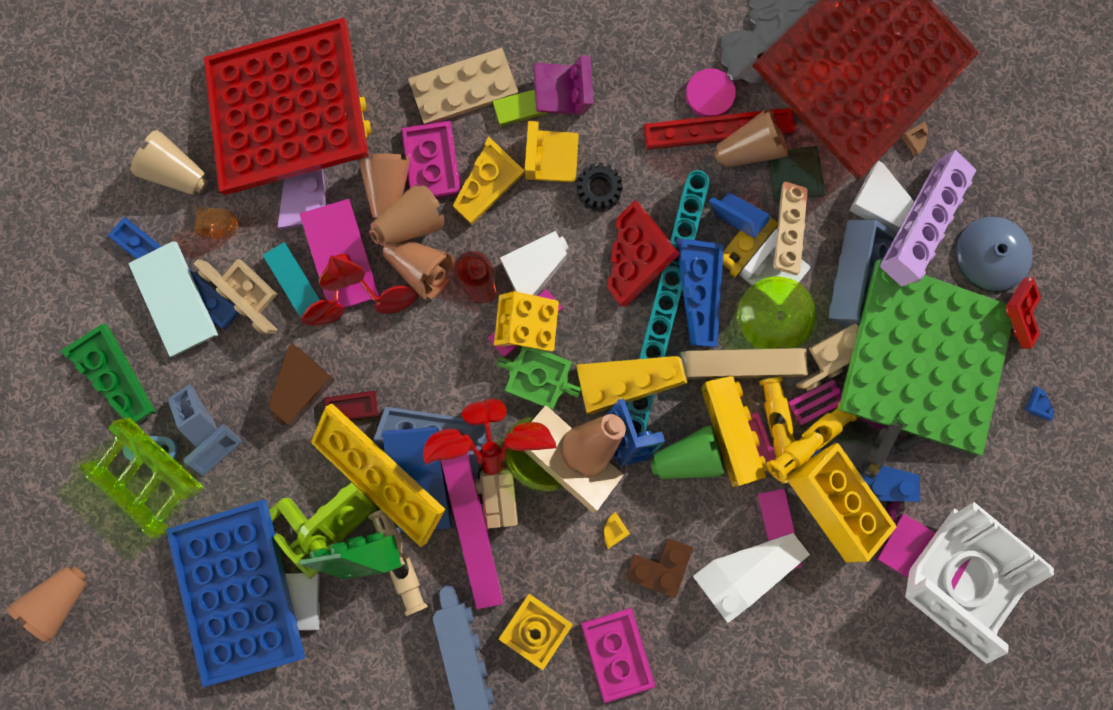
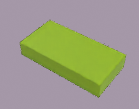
M535 90L493 101L500 127L548 114L536 111Z

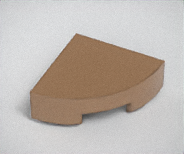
M925 122L901 136L914 157L924 149L927 142L928 128Z

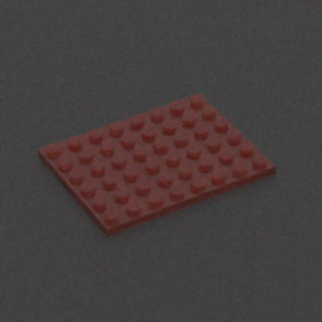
M819 0L752 67L856 180H859L956 79L979 52L932 0Z

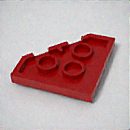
M636 200L617 217L615 227L618 229L617 240L613 242L611 263H613L612 275L608 277L607 284L609 291L623 307H626L680 254Z

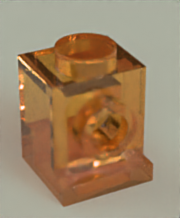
M197 207L194 232L201 238H207L208 234L209 237L222 239L224 235L232 236L233 233H236L237 219L229 210Z

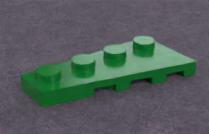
M100 324L60 351L66 358L71 359L75 364L74 367L81 374L86 375L93 383L92 386L108 399V403L130 426L139 424L156 412L107 324Z

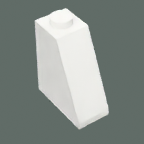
M878 161L871 168L849 211L866 220L875 219L897 234L914 201L886 166Z
M556 231L500 257V260L516 292L537 296L567 260L566 251L569 250V247L564 237L559 238Z

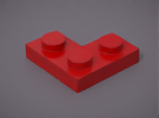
M1034 277L1023 278L1006 305L1007 316L1011 318L1014 326V336L1019 340L1022 349H1032L1040 335L1033 312L1041 300V296Z

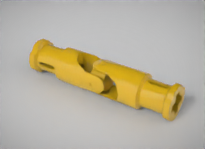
M781 376L759 381V384L763 386L766 399L764 407L770 432L774 438L773 444L776 458L782 454L785 447L795 441L787 398H784L781 382L783 379ZM780 413L786 423L775 424L776 415ZM794 468L792 471H790L786 475L787 478L784 481H782L781 484L788 483L787 479L797 468Z
M839 402L838 407L833 412L826 413L802 434L800 440L791 442L783 449L782 454L778 458L767 462L768 471L778 481H784L790 471L801 467L810 459L814 452L819 451L840 434L848 422H853L858 417L838 411ZM814 430H820L821 434L814 432Z

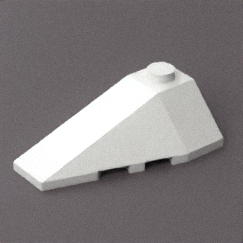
M794 533L725 557L714 559L694 574L693 577L729 623L810 554Z

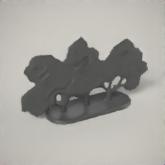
M749 0V4L752 7L749 19L756 24L753 31H734L721 37L720 47L723 50L721 63L728 67L727 75L730 77V80L744 79L750 84L759 83L765 75V66L776 63L770 74L769 82L771 86L779 84L786 77L787 71L783 72L788 64L802 62L830 34L839 17V13L833 10L842 7V0ZM810 11H814L816 13V16L812 17L809 14ZM825 11H832L821 19L822 13H824ZM805 24L814 25L801 39L800 33ZM790 39L796 42L783 57L779 55V46L783 41ZM771 47H775V53L770 51ZM762 53H768L773 56V59L768 57L767 60H760L757 56ZM762 63L763 65L761 67H757L755 64Z

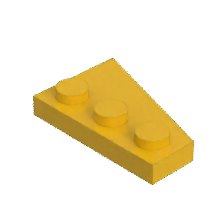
M488 137L469 178L466 179L453 204V208L472 226L525 174L524 169Z

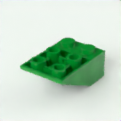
M383 532L367 535V540L363 536L347 539V544L345 542L331 544L328 546L329 551L326 548L317 549L309 552L310 557L299 560L302 566L341 579L385 573L402 566L395 535L383 536Z

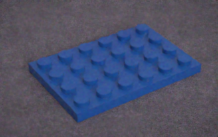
M267 500L253 502L166 529L202 687L305 658L278 544L274 538L275 532Z

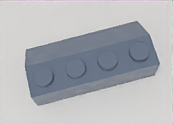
M875 219L847 221L828 317L842 326L848 327L851 324L857 323L859 327L875 261L884 259L897 235Z
M385 407L373 440L385 452L382 437L384 431L437 427L438 431L457 429L460 431L461 436L469 435L480 452L485 443L486 431L484 423L470 425L464 422L463 418ZM470 449L468 453L474 479H478L481 464L478 463L476 455Z

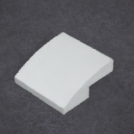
M304 573L285 574L298 630H319L320 603L318 601L320 575L317 573L309 579Z

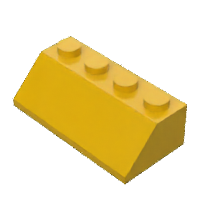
M733 376L705 382L701 387V391L732 487L765 478V472L768 471L767 464L763 456L759 457L756 448L760 445L758 436L755 431L751 432L748 421H751L748 407H743L740 397L743 396L739 381L735 382Z
M838 443L811 457L787 479L846 563L868 562L897 527Z

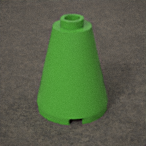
M712 425L705 426L654 453V459L650 460L653 474H659L660 479L709 478L726 475L719 443Z

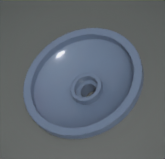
M984 217L969 224L960 234L955 248L956 262L962 275L974 286L987 291H1004L1016 286L1027 276L1032 264V247L1027 235L1018 225L1001 217ZM998 246L1003 248L1004 253L998 251Z

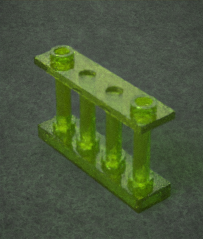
M129 417L114 420L108 427L115 435L113 443L99 461L93 460L82 463L78 469L85 474L88 481L98 486L141 527L143 533L156 539L167 534L166 529L169 527L163 521L181 498L187 500L199 495L204 487ZM126 445L133 452L134 457L120 476L116 478L106 468L123 446ZM144 462L152 470L153 475L137 496H135L125 486ZM163 480L172 488V493L154 514L144 503Z

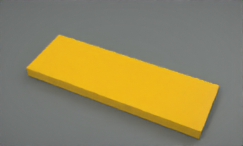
M333 404L326 406L311 443L420 547L424 546L446 509Z

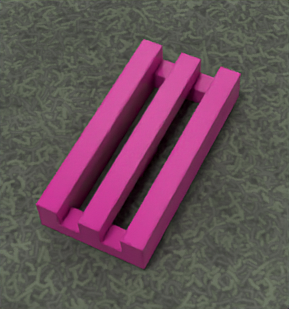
M834 379L788 402V406L799 426L838 407L842 396L840 389L835 385ZM829 387L831 388L832 392L796 409L795 404ZM834 396L837 399L834 403L804 418L800 416L801 413Z

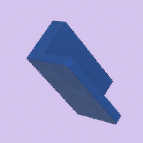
M730 192L721 201L714 197L709 201L716 217L754 239L770 220L768 213Z

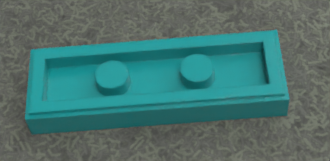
M283 242L263 254V257L301 318L306 309L319 301L320 298L289 247Z

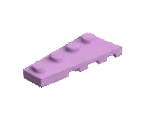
M323 169L284 179L278 221L279 230L303 227L299 213L328 205Z

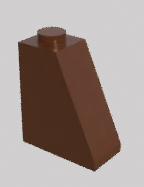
M293 343L288 346L268 405L274 412L271 416L282 426L285 423L294 426L335 381L333 377Z

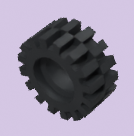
M593 163L590 164V168L585 167L583 169V173H580L577 181V195L579 196V201L584 203V207L587 209L590 207L594 212H596V209L604 212L606 208L610 210L614 204L616 205L619 202L623 184L621 175L618 176L616 168L612 170L609 164L605 167L603 163H599L598 166H595ZM594 180H605L609 185L608 193L604 196L594 195L590 190V184Z

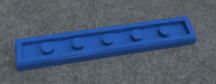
M123 217L108 234L109 238L135 259L162 247L126 217ZM189 269L211 320L226 330L239 315L234 308L235 305L222 297L212 286Z

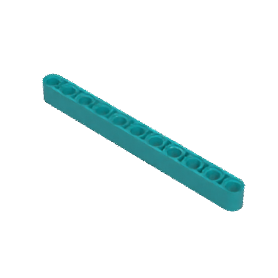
M700 170L692 171L688 175L683 187L670 237V242L676 249V239L695 240L709 186L708 175ZM698 181L702 184V188L694 189L690 182ZM691 204L696 208V212L688 213L684 206ZM678 229H688V231L690 232V236H680L678 233ZM673 260L661 272L639 359H649L646 356V350L649 348L656 349L659 353V358L665 357L682 291L679 261ZM669 275L676 277L678 284L675 286L668 285L665 277ZM663 299L668 300L672 308L670 310L661 309L659 301ZM654 324L663 325L665 327V334H655L652 326ZM655 394L643 398L646 401V408L644 410L635 409L633 401L626 405L632 422L637 423L640 427L639 434L646 431Z

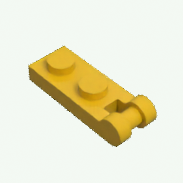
M770 217L769 222L755 239L742 231L735 236L723 251V266L730 271V275L734 278L738 275L776 228L778 222ZM732 253L740 259L737 263L729 258Z

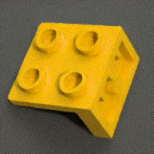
M528 121L525 179L574 183L576 181L579 134L539 131V122Z
M516 291L499 295L494 346L507 347L517 345L549 352L554 351L559 302Z

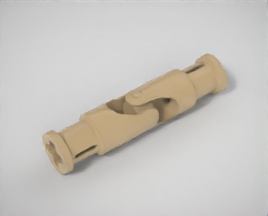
M382 510L368 515V519L372 520L377 533L383 532V536L395 535L401 565L408 564L409 572L403 579L398 578L393 570L389 571L398 595H401L405 604V615L408 616L427 608L428 604L424 603L418 588L420 584L411 560L405 551L402 552V537L399 529L394 527L393 521Z

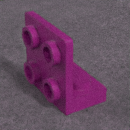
M581 55L572 65L534 64L537 112L584 115L594 104L590 56Z

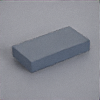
M222 424L186 456L183 461L189 468L204 477L236 448L242 440L237 434Z

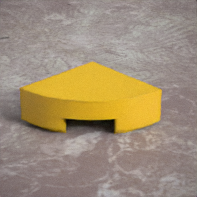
M614 512L608 518L604 527V540L608 549L630 535L617 513Z

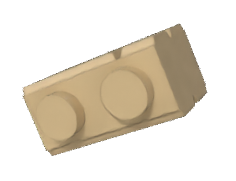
M511 467L504 468L495 475H488L482 470L480 479H476L478 495L482 494L483 498L481 508L486 528L518 525L513 469Z

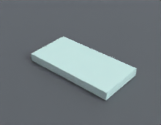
M172 241L128 263L170 357H175L218 336L177 242Z

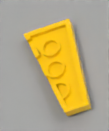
M678 356L576 365L586 413L590 415L612 408L619 399H624L625 403H629L687 384L682 360Z

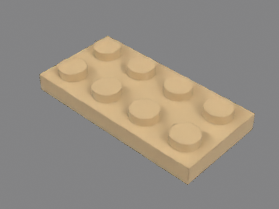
M503 48L408 78L424 125L438 123L492 105L494 100L518 94Z

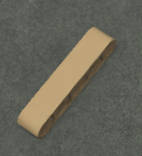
M802 348L707 350L679 353L686 380L721 379L731 376L734 379L808 376L807 351Z

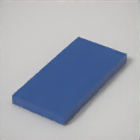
M437 427L384 431L382 437L385 453L446 509L435 529L451 528V514L441 460L425 465L423 457L425 443L431 435L438 432ZM398 526L399 532H404V531Z

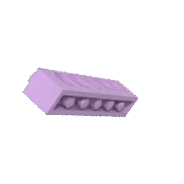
M956 150L937 159L880 264V267L901 287L912 282L917 283L924 277L928 263L935 256L934 251L945 237L944 232L947 226L953 221V215L957 207L963 202L962 197L965 191L972 184L971 180L976 169Z

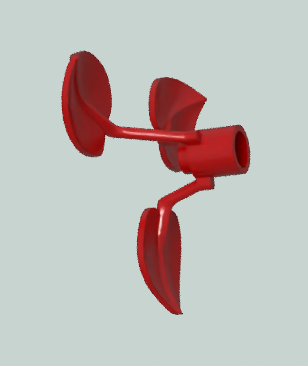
M348 254L331 255L326 268L320 275L319 284L325 290L334 291V298L332 301L326 299L319 300L309 306L301 317V323L307 325H326L340 319L345 309L342 304H337L339 302V290L359 282L373 301L378 302L375 305V310L383 314H393L404 310L417 299L418 294L411 287L394 286L385 290L380 297L376 296L363 280L365 276L364 269L353 263Z
M485 399L467 405L462 411V418L467 424H485L487 443L482 446L480 452L469 435L461 436L460 431L457 429H445L429 437L424 446L423 457L424 463L427 465L434 461L461 457L472 449L478 463H482L483 472L488 475H495L504 469L503 460H506L507 447L516 451L556 448V442L545 425L538 422H527L515 426L513 433L506 434L501 450L497 443L492 442L489 422L502 421L507 413L506 407L500 400Z

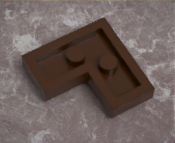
M667 538L659 563L634 554L625 580L676 598L693 547Z

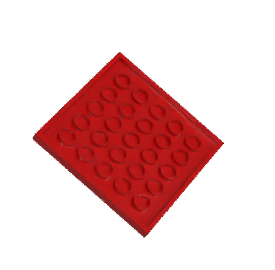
M344 17L204 57L219 192L223 195L369 157L348 22Z

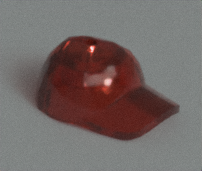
M468 251L459 256L454 265L455 273L469 298L475 303H486L494 300L497 296L494 268L488 257L480 251Z

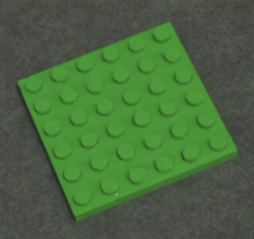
M876 260L838 411L964 452L983 455L1013 325L1011 318L1006 313L1007 304L924 275L917 283L912 282L901 287L880 267L883 260Z

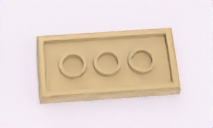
M545 405L531 422L541 423L549 429L556 442V448L524 452L592 513H595L624 474L611 463L602 473L592 477L583 476L582 474L584 473L578 470L573 471L569 468L563 459L561 445L564 441V436L572 428Z

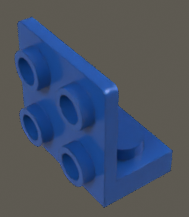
M624 399L617 400L608 412V414H614L621 418L626 428L625 435L613 455L620 467L648 461L664 444L665 439L662 432L652 434L651 431H646L638 435L636 434Z

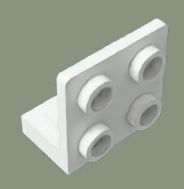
M775 229L739 275L776 305L780 306L808 272L810 266L801 259V269L797 276L774 269L777 229Z

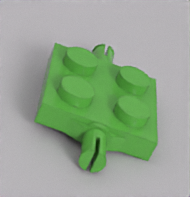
M522 347L519 356L514 361L499 356L496 362V366L510 371V379L505 392L542 407L546 405L552 411L563 392L578 398L581 387L567 383V375L572 362L544 350Z

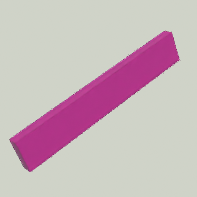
M469 453L458 458L441 460L476 609L502 605L503 596Z

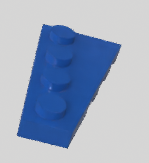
M683 238L676 239L677 251L680 253L678 258L690 345L717 347L724 244Z
M820 449L819 451L814 452V454L811 457H813L814 455L818 454L823 450ZM848 456L879 501L920 502V475Z

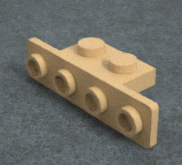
M784 182L781 189L773 267L775 270L797 276L801 269L808 190L805 187Z
M237 259L223 276L206 261L196 260L194 262V265L199 269L198 274L206 281H212L217 286L216 291L222 297L232 300L235 303V310L245 317L248 316L253 321L252 326L262 334H275L278 331L261 314L276 297L277 293L242 260Z
M857 323L851 324L809 348L820 370L795 383L797 388H806L807 391L821 384L820 379L826 376L831 378L843 372L842 367L849 364L859 328Z

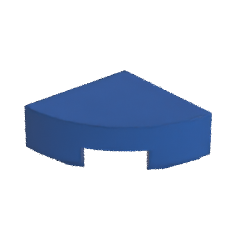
M1034 387L1024 411L1046 421H1052L1054 410L1051 407L1046 392L1039 387Z

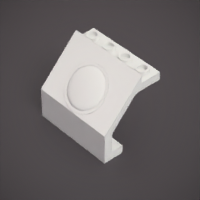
M973 502L960 511L955 508L952 510L910 568L905 598L988 664L1008 653L1009 645L997 636L998 630L1028 589L1054 576V568ZM971 558L953 590L951 581L955 572L965 561Z

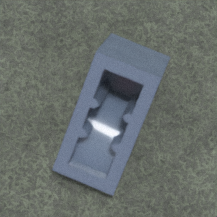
M190 384L168 398L178 430L195 447H198L217 429L213 417L206 410L195 389Z

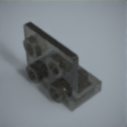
M857 418L853 422H848L843 427L842 432L832 440L830 446L838 443L857 471L874 480L903 425L893 420L888 429L882 427L880 430Z

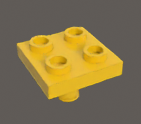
M529 593L499 637V640L544 670L573 626V623Z

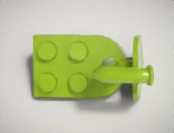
M350 483L347 487L342 488L330 502L320 507L309 520L290 498L281 499L269 511L272 522L283 514L297 533L298 537L293 543L279 533H276L274 538L285 554L311 579L319 571L300 565L299 560L305 559V553L310 555L309 552L321 548H326L329 551V545L341 542L368 518V515L378 510V507L359 488Z

